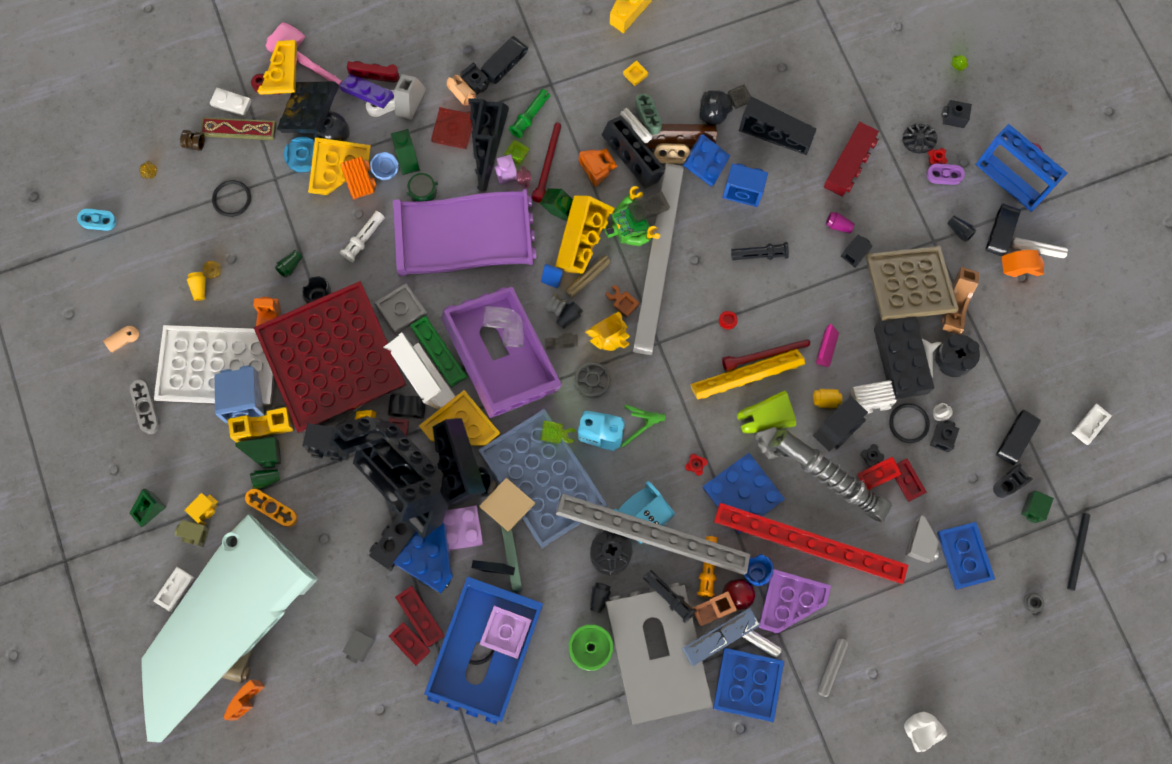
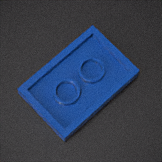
M977 522L937 532L955 590L995 580Z

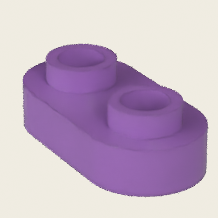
M933 164L928 169L926 176L934 184L957 185L963 180L965 172L958 165Z

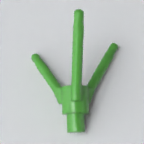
M625 405L626 409L634 411L631 412L632 416L644 418L645 425L625 440L621 447L629 444L647 428L653 426V424L665 421V414L647 412Z

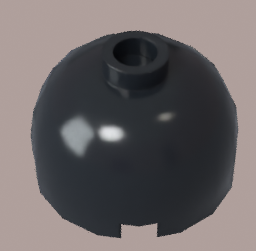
M328 112L321 132L313 133L314 139L316 137L344 142L350 135L346 120L335 112Z

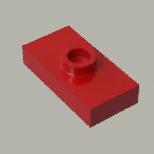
M890 457L857 475L860 481L867 485V489L871 490L902 475L894 457Z

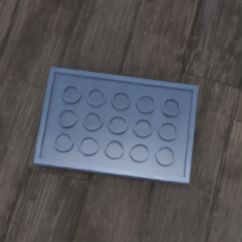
M545 409L479 449V452L489 468L495 473L500 484L507 478L535 502L522 519L541 549L581 524V522L556 515L562 494L603 507L608 506Z

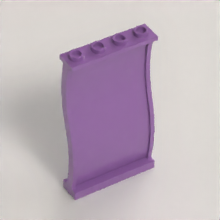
M523 189L521 192H491L435 201L402 202L400 199L393 200L396 265L399 276L451 272L502 264L533 265V259H536L535 247L532 248L531 241H535L534 230H530V224H533V214L529 213L528 207H532L531 195L527 196V189Z

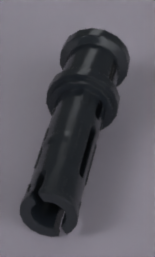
M787 242L777 245L768 243L764 247L731 249L732 261L767 258L769 260L778 257L789 258Z
M652 569L643 577V580L670 605V610L675 611L683 619L684 623L689 621L697 612L695 608L693 609L684 601L685 598L683 596H678Z

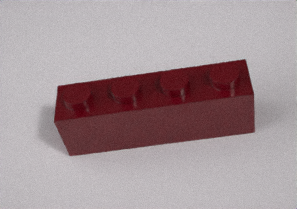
M859 121L831 171L824 188L841 197L844 196L846 191L850 193L855 184L852 182L853 178H858L863 169L860 165L862 162L866 164L871 155L868 152L870 147L874 149L879 140L876 138L879 133L878 130Z

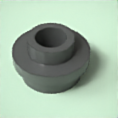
M1029 593L1024 597L1023 604L1027 611L1038 613L1044 607V600L1037 593ZM1032 599L1036 602L1034 607L1030 604Z

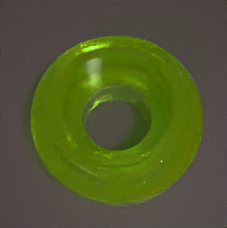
M954 55L951 65L955 69L963 71V69L968 67V60L962 55Z

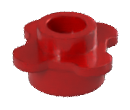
M940 148L939 150L932 149L929 151V163L931 165L947 164L946 150Z
M693 453L689 456L690 460L685 465L686 471L694 472L697 476H701L703 468L708 462L705 458Z

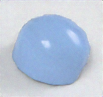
M388 152L378 153L370 161L371 172L380 180L392 179L398 172V160L393 154Z

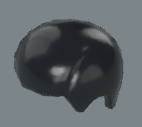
M320 276L309 278L308 285L303 286V299L308 304L331 294V287L328 281Z
M479 467L486 492L478 496L487 497L496 489L497 477L489 468Z

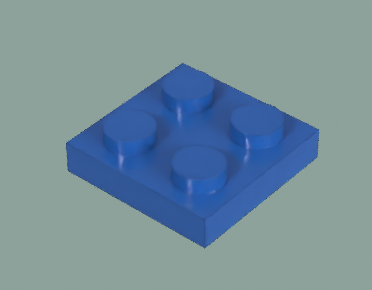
M702 134L698 137L683 166L709 186H713L731 155Z

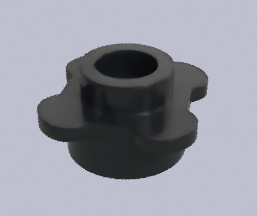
M872 444L869 449L861 452V456L864 457L865 462L870 467L874 466L878 461L884 460V454L880 453L876 444Z

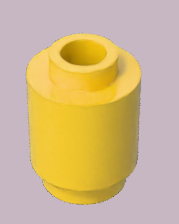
M819 388V390H814L813 405L818 406V408H838V405L842 404V393H839L838 389Z

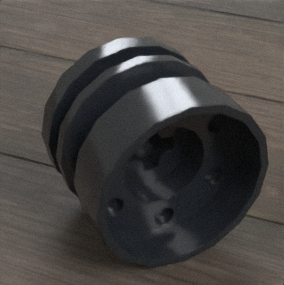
M606 530L597 534L590 548V559L594 568L606 575H615L624 571L631 560L632 544L628 537ZM608 547L617 550L615 551L614 556H611L610 553H606L608 551Z

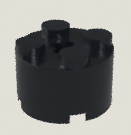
M952 335L937 349L935 355L936 364L938 363L941 372L947 376L960 377L965 375L979 361V344L968 336Z

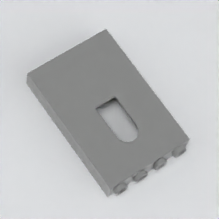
M679 583L669 584L668 586L678 596H683L685 598L684 601L689 605L685 585L680 586ZM653 588L648 589L649 593L641 594L640 591L629 593V597L622 599L621 595L613 596L606 602L632 725L713 707L703 662L701 661L691 666L682 650L684 646L697 639L693 619L691 618L684 623L683 619L675 611L670 610V605ZM655 617L662 622L670 656L650 660L643 631V624L648 618Z

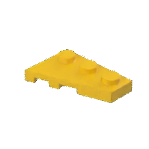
M295 40L277 41L270 59V66L263 76V84L258 89L260 95L292 93L296 90L297 42Z

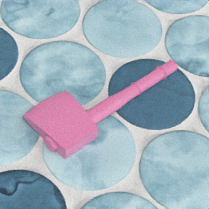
M283 22L267 38L265 46L268 51L273 53L277 41L295 40L298 48L306 36L295 27ZM297 51V62L310 68L328 81H335L338 85L343 82Z

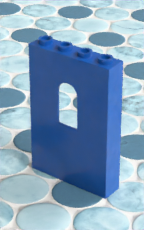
M467 576L424 695L428 696L427 700L439 704L440 700L447 702L446 707L457 711L461 707L467 710L466 714L476 718L478 714L486 716L485 721L496 725L498 721L502 722L543 603ZM496 606L531 619L532 621L518 659L494 651L483 682L477 685L470 684L466 680L465 672L476 642L480 643L493 607Z

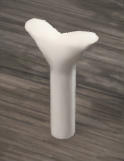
M922 339L931 376L933 377V352L942 342L930 343Z

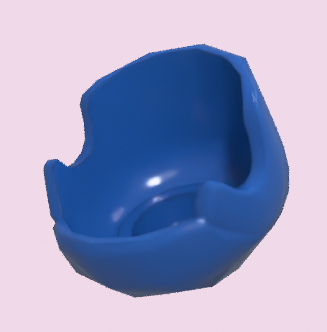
M759 554L757 557H750L748 571L743 575L746 581L755 586L767 584L773 577L774 566L771 559L763 554Z

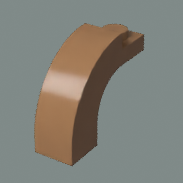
M964 267L960 268L952 285L959 309L957 313L942 315L941 323H943V330L959 335L964 331L966 311L978 285L979 272Z

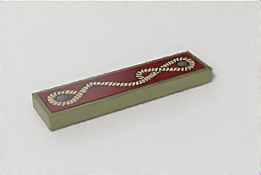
M202 117L200 132L204 133L205 137L274 140L276 122Z

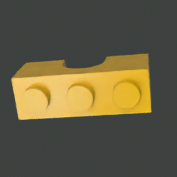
M286 407L267 411V415L261 417L245 415L228 419L230 438L235 442L294 431L293 421Z

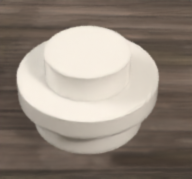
M945 403L938 404L933 409V417L937 421H945L953 414L951 407Z

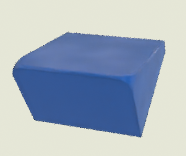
M545 264L541 282L558 288L563 278V270Z

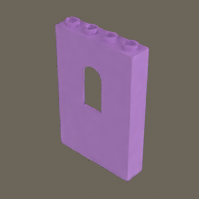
M502 287L496 290L495 293H485L479 296L478 299H468L462 302L461 305H451L444 309L441 320L489 418L558 392L562 384L513 287ZM485 325L493 326L497 330L509 355L493 361L480 336V329Z

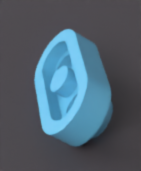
M83 209L77 215L78 223L86 229L109 231L117 223L116 217L110 211Z

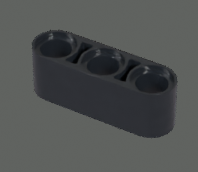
M512 36L483 64L481 71L493 84H497L526 55L528 47L518 38Z
M1004 203L1001 204L985 251L998 256L1006 255L1020 216V209Z
M1023 409L996 452V456L1014 466L1023 454L1041 419Z

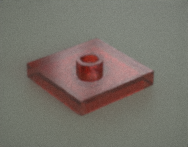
M439 107L431 142L467 149L473 128L472 120L470 119L471 113Z

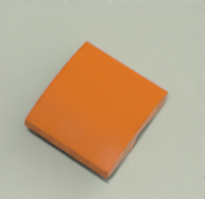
M249 680L231 700L224 714V719L238 720L253 707L249 700L265 688L262 682L259 680Z

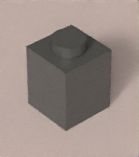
M354 630L342 652L347 654L346 659L357 663L358 660L364 662L375 640Z

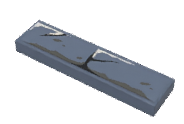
M748 608L684 646L682 650L691 666H694L761 625L751 608Z

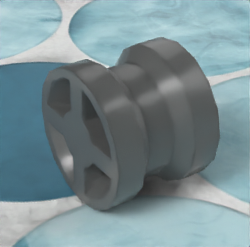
M553 294L546 306V310L549 312L553 311L556 316L560 317L567 306L568 300L560 299L557 294Z

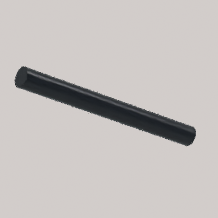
M1082 513L1067 589L1072 591L1076 589L1091 516L1087 513Z

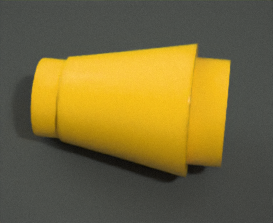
M203 272L188 274L187 282L194 301L205 300L206 277Z

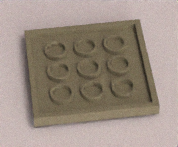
M940 246L866 255V262L882 321L957 313L959 308Z

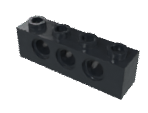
M622 115L608 121L602 136L645 189L658 183L665 171L664 166Z
M397 513L393 517L394 522L391 526L388 525L383 530L381 540L375 542L369 550L371 552L369 556L389 571H392L395 567L393 562L416 533V530L407 521L401 522L399 520L400 516ZM405 525L407 531L402 535L397 534L398 527ZM393 541L395 548L392 551H386V544Z

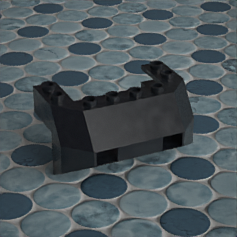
M365 416L334 426L329 445L335 446L339 450L338 454L340 456L356 452L353 464L390 503L389 509L391 511L395 510L400 516L399 520L401 522L407 521L423 539L442 525L449 505L451 486L444 474L394 423Z

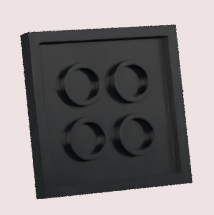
M335 81L296 82V90L291 93L277 130L281 133H320L339 85Z

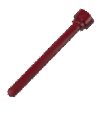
M559 122L554 124L539 184L532 192L531 199L537 203L541 202L546 193L545 187L561 130Z
M806 339L737 358L731 356L722 357L723 368L725 372L733 371L734 368H737V365L810 346V341Z

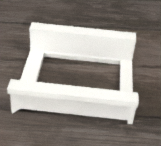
M401 332L397 338L384 346L385 349L391 351L390 353L421 399H423V403L439 410L456 397L420 343L412 346L404 333Z

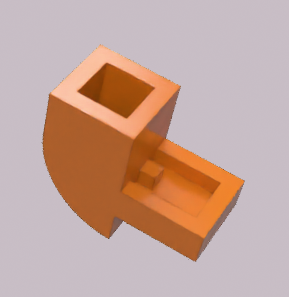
M1022 250L1001 256L1003 273L1016 277L1026 273L1035 276L1044 274V261L1039 256L1037 250Z
M265 296L259 299L254 298L253 306L258 312L256 326L281 316L279 299Z

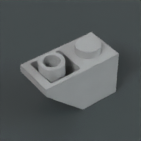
M404 74L400 77L395 88V115L397 117L412 120L426 91V88L416 77Z

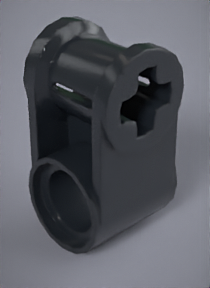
M1018 464L994 484L993 491L996 496L1005 498L1024 487L1033 478L1025 473L1021 468V464ZM1002 484L1008 487V492L1003 489Z

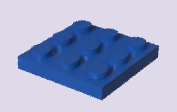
M750 453L702 487L717 508L719 503H723L759 516H764L785 500Z
M724 648L713 709L774 723L784 661Z

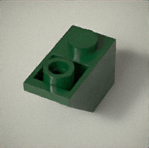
M548 188L540 205L552 215L567 221L573 198L563 189Z

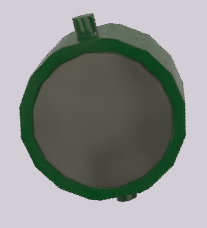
M426 173L415 174L408 181L407 187L409 192L406 194L411 196L414 202L433 201L437 194L436 185H438V182H434L433 178Z

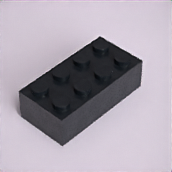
M908 317L878 322L874 328V333L887 381L891 380L895 399L929 394L935 387L917 318Z

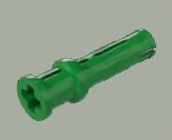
M541 89L525 112L519 114L516 122L509 126L508 130L513 136L520 139L523 137V132L532 125V119L548 98H550L551 95L549 93L545 95L548 91Z

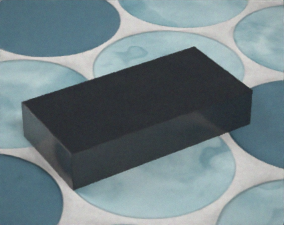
M473 560L471 566L473 569L489 573L514 575L515 567L503 563Z

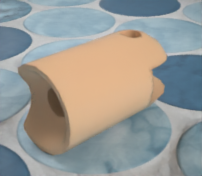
M454 75L453 79L451 77L447 79L448 89L464 106L469 105V98L476 97V93L459 75Z
M126 326L104 339L103 342L109 351L113 353L127 343L136 341L139 337V332L133 326Z

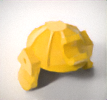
M620 312L612 314L585 331L588 336L592 337L589 341L599 349L614 351L619 347L625 348L629 345V342L626 341L630 337L626 333L628 327L622 320Z

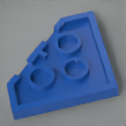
M443 522L442 525L424 539L416 532L393 562L396 566L439 593H442L453 577L450 566L449 544L447 542V526Z

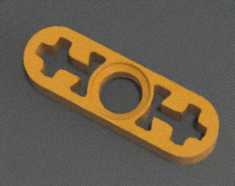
M251 489L246 493V503L285 527H292L297 523L298 516L296 512L262 491ZM258 494L257 497L263 500L264 502L262 504L258 503L257 501H254L252 503L253 500L251 499V496H256ZM269 503L276 504L277 509L274 513L266 511ZM280 512L286 515L291 513L290 517L292 520L284 523L286 519L279 515Z

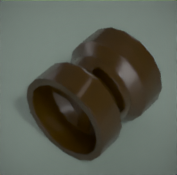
M183 130L180 137L181 147L186 149L191 147L194 150L202 151L205 143L204 133H192L190 130Z

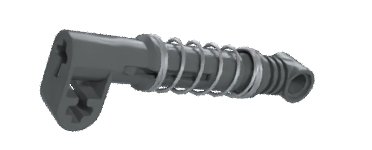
M777 430L766 447L769 452L780 458L791 457L801 465L805 472H810L812 477H818L819 482L826 483L829 489L834 488L836 494H842L843 499L848 503L858 505L873 520L881 523L884 522L892 507L891 502L872 493L867 489V485L863 481L856 482V476H849L847 470L842 471L839 464L834 465L831 463L832 459L827 460L823 457V453L820 450L812 449L789 431Z

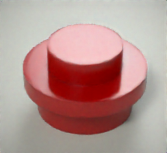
M725 311L719 316V324L723 329L730 330L737 325L738 318L735 313Z

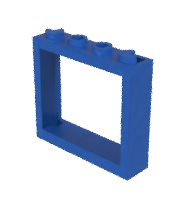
M1010 124L995 137L975 164L1030 212L1068 174ZM999 145H1002L1046 182L1048 187L1041 194L1038 193L993 153Z

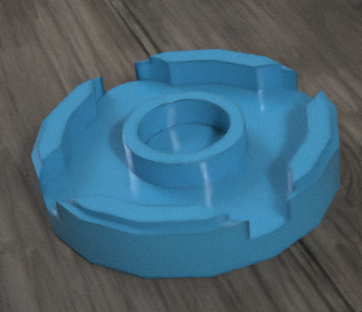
M303 136L292 139V142L287 144L284 149L285 162L296 172L311 171L315 141Z

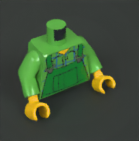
M633 186L630 189V194L613 211L611 219L613 225L604 228L607 238L617 235L621 243L641 246L651 241L652 238H660L659 233L654 234L659 228L656 226L649 227L638 200L635 201V198L643 196V192L635 194L639 187Z

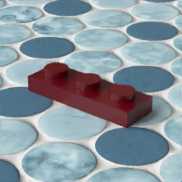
M413 586L395 596L428 648L445 637Z

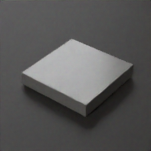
M407 283L375 302V305L395 334L427 315V312Z

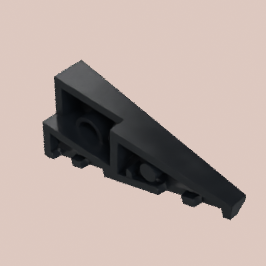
M469 98L468 103L471 107L470 119L472 120L473 131H471L473 152L477 165L475 171L478 175L479 184L477 189L486 191L509 106L503 102H488L484 99Z

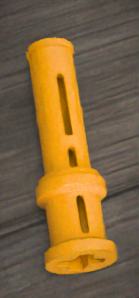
M706 536V540L717 543L718 537ZM703 562V570L699 575L700 588L697 596L705 598L715 597L713 593L714 581L717 579L716 575H714L715 565Z

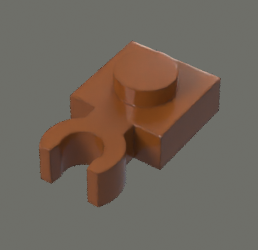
M613 285L612 289L616 293L611 295L609 292H606L605 296L608 300L615 301L613 307L628 318L640 303L627 291L621 294L619 288Z

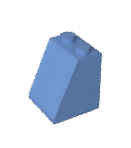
M242 366L239 370L232 371L226 369L220 371L219 374H214L215 415L221 420L228 423L230 418L245 415L249 417L265 416L259 375L254 367Z

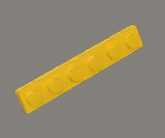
M796 349L690 385L697 399L707 398L710 395L722 393L734 387H740L789 369H795L798 366L804 365L805 359Z

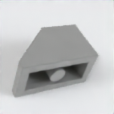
M919 516L915 520L906 556L929 563L937 559L940 549L937 548L939 541L924 516Z

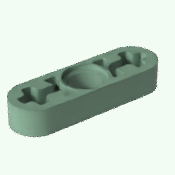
M648 94L637 95L635 106L643 126L650 134H659L662 129V120L652 97Z

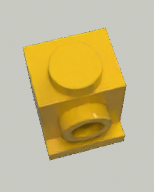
M201 493L184 511L198 524L205 526L207 523L204 520L213 516L216 511L215 509L218 507L216 505L218 501L211 494L206 496Z

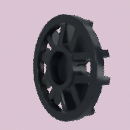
M915 123L912 126H908L905 130L902 141L904 146L913 153H927L936 146L937 133L929 124Z

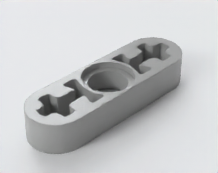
M136 380L130 385V393L139 427L147 434H154L159 430L160 423L151 390L147 383L142 380ZM138 386L143 387V389L141 390L142 395L144 396L143 398H141L140 393L136 391L139 389ZM148 402L150 405L149 409L146 412H141V404ZM147 416L152 423H154L151 425V429L145 427L146 425H148L147 418H145Z

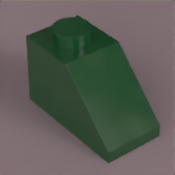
M409 129L391 133L402 175L420 171Z
M275 437L235 443L239 450L260 466H263V468H274L275 464H281L279 441Z

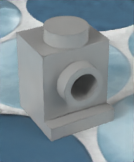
M775 427L759 432L754 437L755 440H760L758 442L761 453L765 454V457H768V460L778 457L766 448L777 431Z

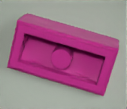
M829 324L824 331L816 359V364L829 367L839 336L838 331L832 324Z

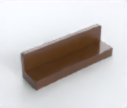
M662 124L661 132L652 135V140L645 144L648 148H655L662 143L685 144L689 149H692L698 137L702 134L716 144L717 129L716 125L710 126L708 124Z

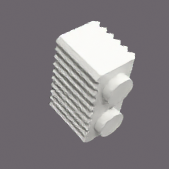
M891 380L856 386L850 390L851 396L868 411L867 414L872 413L873 409L880 408V411L889 410L896 403Z

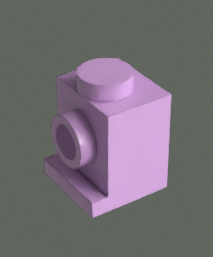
M507 155L497 158L498 165L494 169L499 184L517 180L512 156Z

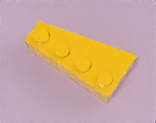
M616 0L610 12V24L624 34L652 0Z
M574 196L555 267L568 273L583 274L593 254L592 249L595 244H598L600 240L599 235L602 229L606 228L608 216L613 214L615 208L591 196Z

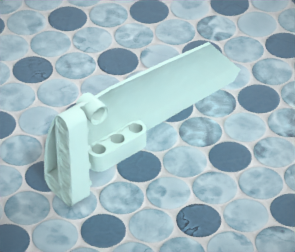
M247 514L230 533L224 535L221 546L207 563L142 657V686L147 742H162L238 659L246 655L284 615V610L298 595H304L318 580L299 559L250 514ZM233 537H236L237 544L236 546L232 547L230 543L231 539Z

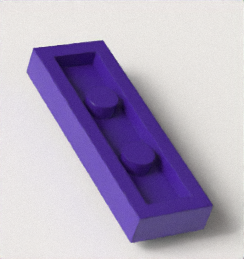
M349 74L339 85L341 91L382 109L394 97L392 91L352 74Z

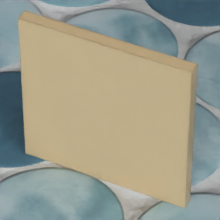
M506 478L479 507L509 532L533 507L535 502Z

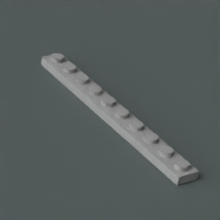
M566 494L560 496L556 515L743 575L748 571L750 554Z

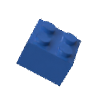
M732 163L722 198L758 207L764 192L768 172H764V170L759 168L752 169L743 164Z

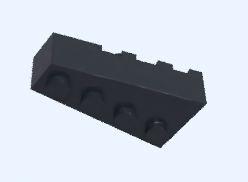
M750 96L741 120L739 132L807 155L816 128Z
M462 418L445 419L434 425L432 428L435 450L439 453L438 469L441 470L451 486L448 507L460 505L486 492Z

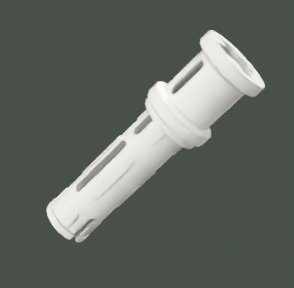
M375 211L357 236L350 238V243L344 250L340 251V254L348 261L354 262L355 256L360 250L365 248V242L385 219L384 215Z

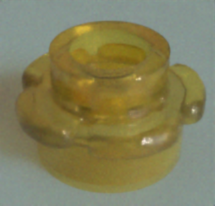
M146 161L139 168L141 177L153 179L157 174V167L150 161Z
M207 261L203 265V274L209 279L218 277L221 273V265L218 262Z

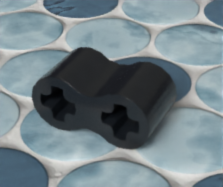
M392 394L389 400L388 415L423 419L426 404L423 403V399L420 396Z

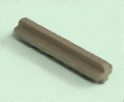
M603 255L566 288V293L571 298L574 297L611 263L610 259Z

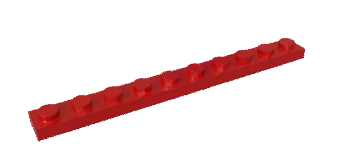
M719 503L713 521L714 523L899 584H904L908 564L723 503Z

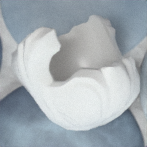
M927 712L912 715L904 724L905 731L911 738L916 752L926 751L947 736V731L935 716Z

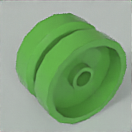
M584 625L572 634L569 641V655L572 662L579 668L586 671H596L604 667L611 659L613 641L610 634L604 628L597 625ZM593 644L595 646L594 651H588L587 645Z

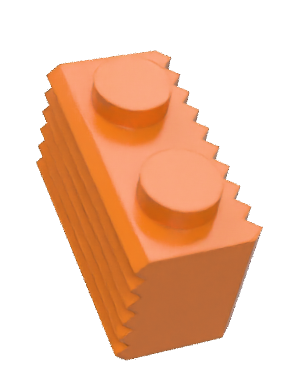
M361 156L340 164L352 200L374 194V189L377 187L374 178L369 177L368 171H370V166L367 160H363Z

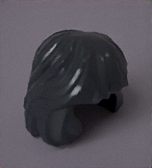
M709 90L703 93L700 100V119L710 126L721 124L726 119L728 113L733 111L732 99L719 90Z

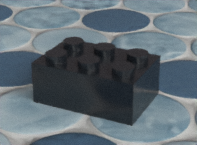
M850 396L821 425L813 437L829 452L833 448L837 450L866 421L864 416L868 411Z

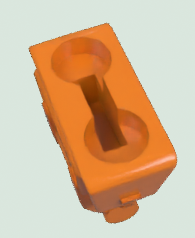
M607 148L598 151L595 149L581 151L579 153L578 161L594 187L598 186L609 175L611 170L617 168V164Z

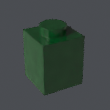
M1036 490L1028 493L1021 515L1027 517L1026 519L1033 523L1046 520L1054 498Z

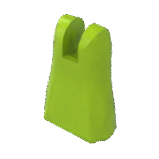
M786 391L775 394L737 413L738 420L750 417L754 419V422L740 427L743 433H755L774 427L782 429L797 425Z

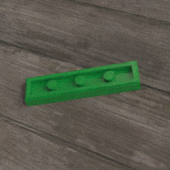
M426 316L410 325L451 388L467 378V375Z

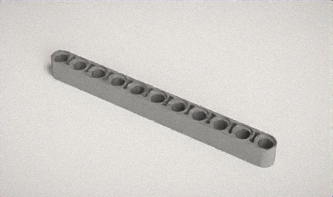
M666 163L655 223V226L659 229L654 232V234L659 233L660 238H653L633 349L634 353L652 356L684 166Z

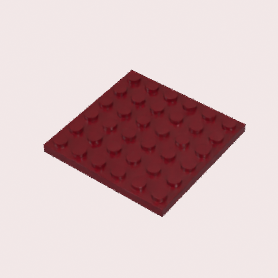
M361 281L253 327L298 433L305 431L308 423L319 425L406 386L398 364L390 353L391 351L384 348L388 341Z

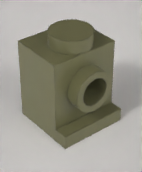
M181 520L175 529V536L181 537L182 542L204 548L210 528Z

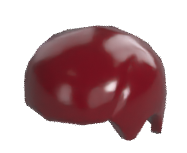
M742 579L730 580L724 586L722 592L729 591L738 610L749 608L756 597L753 586Z

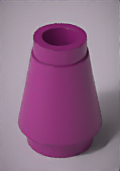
M831 212L825 225L829 226V229L851 233L855 223L838 212Z

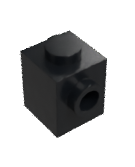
M950 100L947 106H944L942 109L941 117H944L943 124L965 128L970 120L972 104Z

